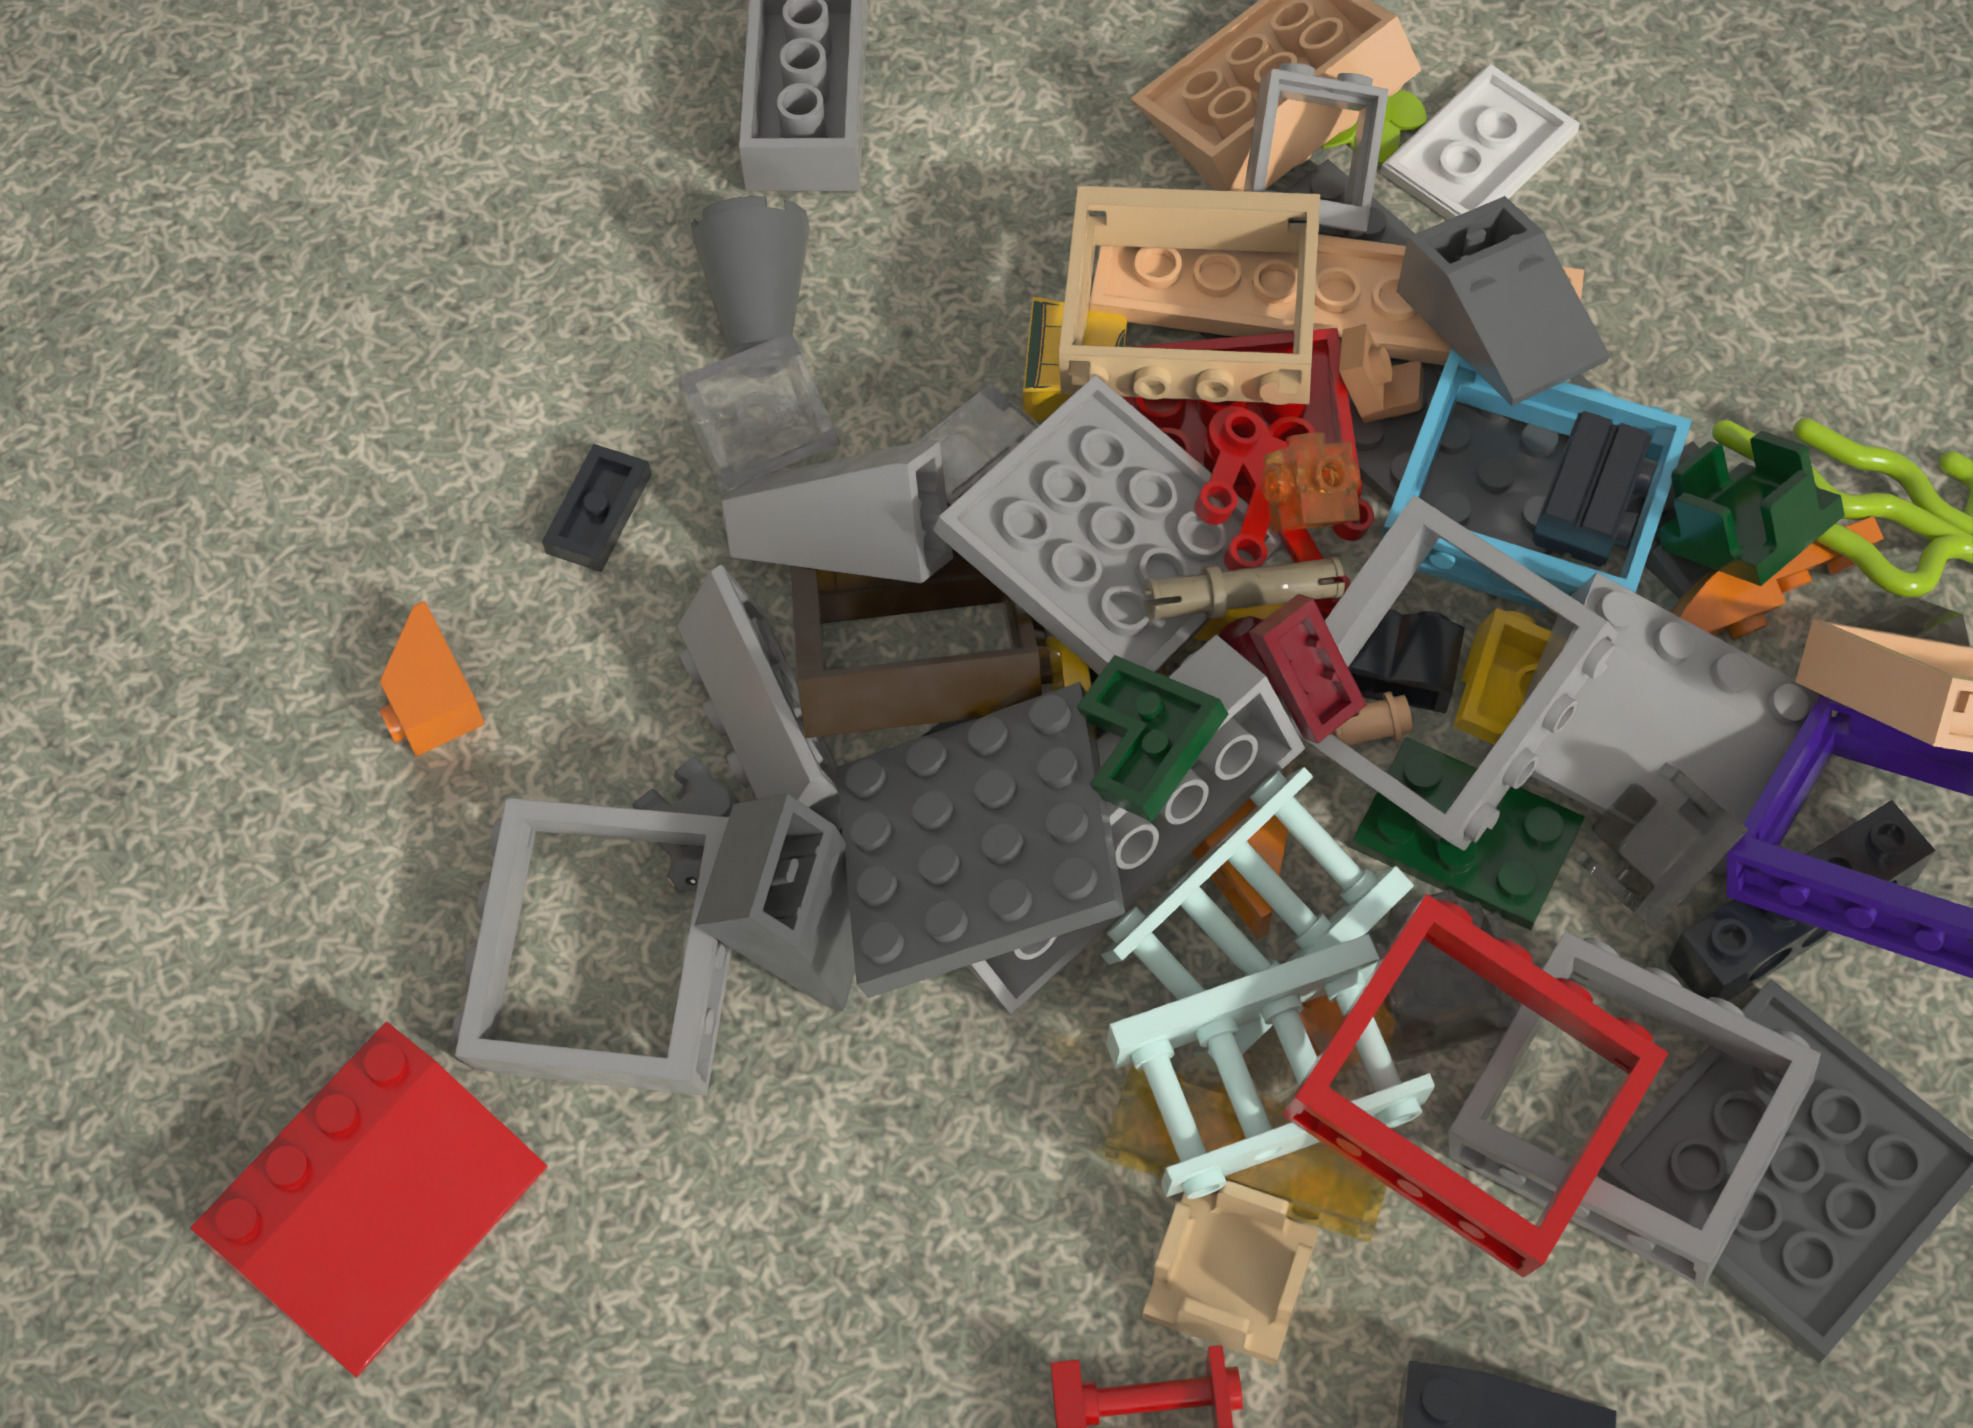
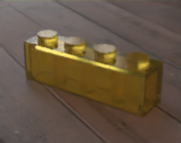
M1130 1066L1106 1139L1105 1161L1163 1179L1166 1167L1180 1163V1160L1144 1070H1137L1135 1067ZM1175 1071L1207 1153L1246 1139L1225 1086H1216L1212 1090L1186 1083V1079ZM1286 1106L1278 1108V1111L1264 1107L1272 1129L1292 1123L1281 1115ZM1322 1142L1224 1176L1227 1181L1288 1201L1287 1218L1368 1243L1371 1242L1387 1187ZM1219 1190L1213 1192L1212 1194L1218 1195Z

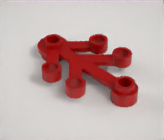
M1227 407L1218 411L1213 416L1207 428V440L1209 450L1216 459L1209 482L1202 487L1195 500L1194 509L1197 516L1202 521L1211 525L1223 524L1230 518L1238 502L1233 485L1240 468L1253 488L1239 533L1231 541L1224 554V564L1228 571L1262 567L1268 554L1264 539L1270 521L1294 563L1323 559L1300 516L1332 528L1340 538L1347 541H1357L1364 537L1374 521V511L1365 500L1358 497H1348L1337 503L1277 478L1269 464L1272 463L1299 473L1309 485L1318 489H1326L1334 485L1344 469L1343 457L1336 449L1327 445H1318L1309 452L1273 437L1269 434L1265 422L1256 413L1242 407ZM1233 431L1240 433L1245 438L1239 437ZM1315 462L1325 464L1330 469V472L1320 470L1315 465ZM1207 498H1217L1223 503L1224 508L1214 507ZM1345 514L1354 515L1360 521V524L1351 523L1347 520ZM1237 550H1244L1250 553L1254 561L1243 560L1238 555ZM1346 574L1341 577H1330L1334 579V583H1345L1344 593L1351 584ZM1341 598L1314 599L1324 621Z

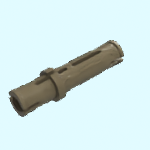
M1337 556L1321 560L1221 571L1218 566L1202 567L1197 575L1145 579L1143 594H1152L1155 600H1145L1144 605L1148 618L1151 621L1160 620V618L1204 613L1209 619L1224 617L1226 610L1287 603L1297 594L1312 597L1313 599L1341 598L1344 594L1345 583H1334V579L1330 577L1344 576V571Z

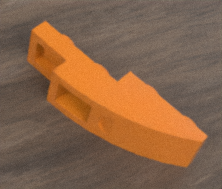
M1874 516L1845 526V528L1857 533L1873 545L1884 539ZM1814 541L1762 586L1712 569L1680 598L1670 612L1712 635L1729 630L1732 639L1735 640L1768 626L1765 615L1786 603L1783 594L1813 582L1809 572L1826 566L1830 576L1856 567V565L1845 556Z

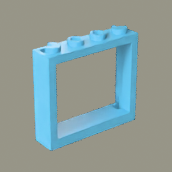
M1451 348L1384 525L1382 539L1412 496L1416 495L1421 498L1456 402L1570 436L1578 412L1587 411L1611 419L1615 425L1624 423L1648 431L1652 439L1645 458L1657 461L1652 482L1620 577L1473 531L1471 532L1569 596L1596 572L1636 593L1672 484L1671 474L1678 465L1692 420L1662 411V407H1648L1614 397L1611 393L1602 389H1588L1568 382H1562L1511 406L1469 363ZM1441 538L1438 539L1417 569L1418 572L1555 614Z

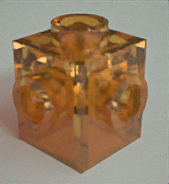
M1325 433L1299 434L1286 438L1287 448L1263 455L1265 468L1262 473L1261 482L1263 494L1267 501H1269L1272 532L1326 528L1360 519L1357 496L1360 474L1357 464L1353 460L1351 442L1326 443Z

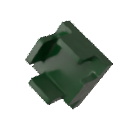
M1764 431L1758 432L1750 439L1755 467L1741 462L1728 472L1723 445L1709 441L1672 471L1671 479L1676 497L1674 506L1677 515L1658 530L1664 551L1762 586L1845 516L1841 495L1821 489L1815 484L1807 446Z

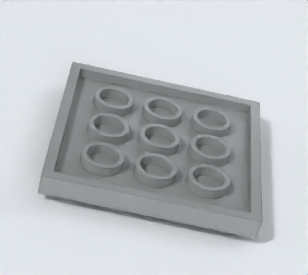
M1094 375L938 517L932 531L1098 675L1101 674L1114 655L1158 673L1210 619L1204 613L1151 621L1147 616L1144 601L1155 599L1152 597V594H1143L1145 579L1197 575L1202 567L1218 566L1221 571H1228L1224 564V554L1231 541L1239 533L1248 504L1237 495V505L1225 523L1211 525L1202 521L1195 512L1194 503L1202 487L1209 482L1212 473L1099 377ZM1207 498L1214 507L1224 508L1223 503L1217 498ZM1271 523L1264 539L1268 552L1264 564L1283 544ZM1237 550L1238 555L1243 560L1254 561L1250 553L1244 550Z

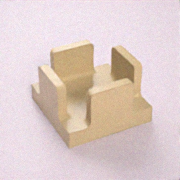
M1227 1180V1184L1219 1189L1218 1195L1210 1193L1199 1198L1187 1199L1184 1192L1181 1202L1177 1201L1155 1264L1154 1280L1142 1313V1319L1276 1365L1319 1230L1289 1220L1287 1218L1288 1201Z

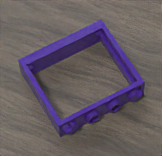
M1820 695L1727 851V897L1973 979V908L1780 847L1781 842L1832 755L1973 797V752L1932 746L1824 695ZM1832 710L1838 712L1835 717L1832 716Z

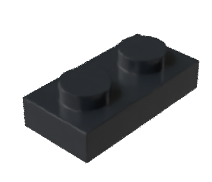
M593 443L542 540L545 553L602 572L652 475L649 461Z

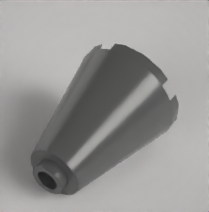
M764 196L730 198L710 204L702 210L703 220L698 222L694 218L691 223L692 238L730 356L733 360L743 363L744 368L753 371L769 370L776 367L778 360L785 358L790 352L810 232L806 210L796 203L784 200L785 210L767 207V200Z

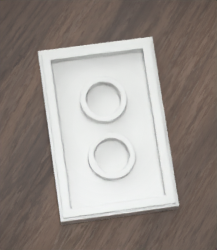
M1489 63L1382 164L1380 173L1449 220L1503 196L1509 199L1578 132L1580 123Z

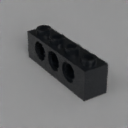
M1890 800L1805 855L1907 887L1919 878L1936 850L1894 801ZM1734 899L1681 932L1668 962L1693 993L1706 999L1717 997L1729 1001L1831 936L1834 932Z

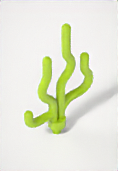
M1801 418L1795 423L1793 433L1799 441L1855 469L1881 472L1890 476L1904 488L1912 501L1911 503L1889 493L1873 492L1861 495L1844 493L1831 486L1812 466L1814 481L1817 487L1841 495L1845 513L1842 519L1862 520L1872 516L1884 518L1930 542L1922 551L1915 572H1906L1892 565L1872 543L1838 523L1834 524L1815 541L1854 562L1871 582L1886 592L1900 597L1916 598L1933 591L1940 581L1945 563L1949 559H1961L1973 564V460L1955 451H1946L1938 460V465L1942 472L1962 482L1969 490V497L1964 512L1945 502L1935 491L1922 470L1902 454L1885 447L1862 445L1810 418ZM1719 420L1712 428V435L1718 443L1754 461L1750 439L1756 435L1755 433L1730 420Z

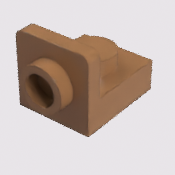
M1366 324L1343 329L1339 372L1363 423L1419 411L1423 407L1425 374L1421 362L1416 360L1391 366L1386 348L1384 346L1376 347Z

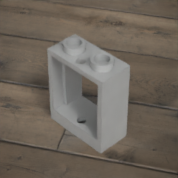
M1281 63L1279 69L1272 68L1260 81L1244 191L1274 192L1265 190L1279 98L1359 111L1345 204L1320 199L1318 230L1319 234L1355 239L1367 232L1389 89L1372 86L1373 79L1362 74L1339 73L1336 80L1314 76L1315 68L1308 65ZM1289 218L1288 223H1307V218Z

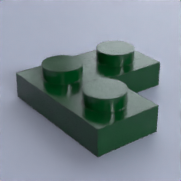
M1114 655L1077 705L1080 714L1085 716L1090 724L1122 737L1121 741L1092 779L1090 785L1093 790L1098 791L1104 801L1152 822L1229 715L1221 699Z

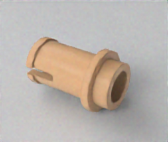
M1391 692L1383 693V700L1366 703L1367 706L1342 724L1332 734L1336 735L1338 739L1348 746L1387 737H1393L1394 742L1401 741L1402 734L1413 732L1412 717L1405 695L1393 697Z

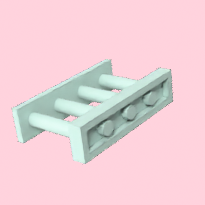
M1303 767L1284 777L1277 770L1250 794L1249 798L1256 806L1149 909L1142 913L1137 906L1133 907L1108 930L1107 934L1114 942L1101 956L1110 965L1122 961L1133 951L1177 1000L1206 991L1152 933L1176 908L1181 906L1245 976L1280 965L1276 959L1269 962L1199 887L1226 860L1233 865L1296 933L1293 941L1298 945L1299 949L1286 962L1365 935L1414 885L1397 866L1379 871L1376 874L1370 868L1362 871L1295 799L1294 795L1313 778L1310 772ZM1273 815L1278 818L1343 889L1340 896L1346 903L1329 920L1323 913L1316 917L1247 842ZM1262 1017L1239 1025V1033L1234 1037L1241 1054L1243 1055L1273 1024H1265ZM1200 1045L1192 1053L1193 1056L1211 1073L1219 1072L1209 1047H1201Z
M1369 934L1109 1024L1106 1046L1115 1069L1134 1063L1137 1070L1144 1069L1180 1160V1163L1166 1167L1161 1183L1166 1197L1183 1191L1187 1199L1208 1195L1227 1184L1224 1176L1321 1142L1293 1122L1272 1129L1234 1036L1239 1033V1025L1262 1017L1265 1024H1273L1297 1083L1300 1085L1317 1059L1299 1015L1304 1009L1302 1003L1327 995L1330 1002L1337 1001L1343 1017L1345 1016L1380 959ZM1373 1016L1355 1045L1375 1089V1093L1350 1102L1389 1128H1393L1407 1123L1422 1114L1420 1106L1425 1104L1435 1085L1430 1073L1402 1083ZM1197 1040L1201 1047H1209L1246 1137L1242 1141L1208 1153L1170 1062V1058L1175 1054L1174 1048Z

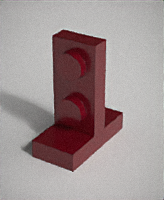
M1297 594L1265 620L1248 616L1229 623L1221 630L1219 637L1267 677L1276 695L1282 696L1303 739L1317 744L1367 706L1312 597Z

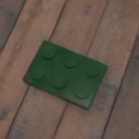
M1406 737L1387 773L1446 814L1478 768ZM1510 787L1496 806L1500 814L1492 830L1487 827L1476 843L1471 841L1466 850L1463 851L1377 791L1352 840L1351 849L1388 866H1397L1400 871L1531 931L1579 833L1585 816L1523 788L1514 789Z

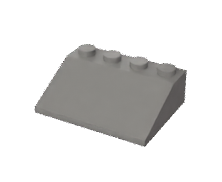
M1596 572L1570 597L1606 619L1619 633V636L1613 643L1616 645V648L1605 662L1608 668L1597 679L1589 677L1574 697L1578 701V706L1568 724L1557 734L1549 732L1534 754L1539 757V760L1530 776L1695 865L1727 878V851L1821 694L1795 683V679ZM1557 616L1521 707L1578 629L1560 616Z

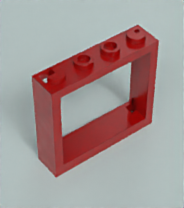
M1426 893L1402 925L1281 1115L1524 1278L1545 1264L1666 1059L1668 1052L1653 1043L1652 1035L1638 1023L1626 1018H1615L1592 1003L1593 998L1590 993L1579 984L1565 978H1554L1534 965L1531 955L1518 944L1507 939L1493 938L1475 926L1471 916L1463 908L1448 900L1440 899L1437 901ZM1423 939L1626 1072L1535 1225L1329 1087Z

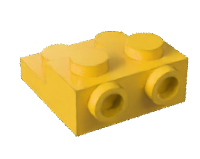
M1496 608L1477 627L1461 681L1465 682L1466 686L1453 727L1495 745L1519 712L1552 631L1536 625L1532 618L1523 613L1503 611Z

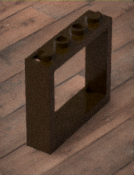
M953 548V559L923 583L791 566L797 682L805 738L982 718L1000 709L1042 695V685L1054 683L1049 644L1046 645L1045 628ZM1002 603L1011 649L832 670L826 669L823 623Z

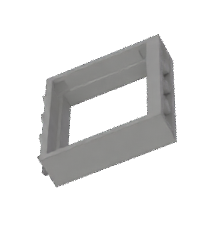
M1413 495L1325 620L1347 667H1349L1439 538L1578 628L1446 814L1333 734H1330L1318 744L1306 740L1448 842L1465 851L1471 841L1474 843L1478 841L1487 827L1492 830L1500 814L1496 806L1509 788L1518 789L1530 777L1539 760V757L1534 753L1549 732L1557 734L1568 724L1578 706V701L1574 697L1589 677L1597 679L1608 668L1605 662L1616 648V645L1613 643L1619 636V633L1606 619L1416 495ZM1277 695L1297 734L1302 737L1282 696Z
M506 798L502 819L499 818L495 821L491 832V851L494 861L490 881L483 883L478 897V914L482 920L477 945H473L469 949L465 962V978L469 984L464 1010H460L457 1013L452 1028V1042L456 1049L455 1057L474 1070L707 1096L732 948L696 927L695 922L729 817ZM536 831L704 846L667 1058L495 1040Z
M1564 932L1543 968L1545 972L1556 979H1568L1570 977L1782 1080L1702 1230L1598 1177H1595L1571 1218V1221L1704 1289L1814 1081L1821 1053L1811 1049L1802 1037L1782 1028L1771 1030L1746 1018L1737 1006L1717 997L1706 999L1683 988L1675 977L1661 969L1654 967L1643 969L1620 958L1613 948L1600 940L1589 937L1582 940L1568 932ZM1522 1004L1449 1129V1157L1546 1207L1571 1164L1486 1121L1545 1020Z

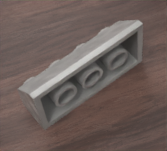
M721 564L710 570L677 626L687 646V649L679 653L681 660L692 680L697 685L704 683L711 699L703 703L704 710L720 736L727 734L733 745L734 751L727 754V759L741 785L744 788L751 786L757 799L789 794L840 830L842 829L837 776L838 766L823 736L805 738L798 683L764 612Z

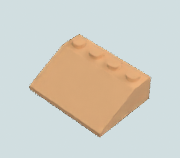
M1259 0L1130 99L1214 190L1244 191L1260 81L1272 68L1279 69L1281 63H1299L1315 68L1314 76L1336 80L1339 73L1362 74L1373 79L1372 86L1389 89L1388 97L1397 93L1405 82L1421 71V68L1398 16L1371 0ZM1279 98L1265 190L1291 169L1305 163L1312 156L1313 152L1338 133L1351 128L1358 120L1359 111Z

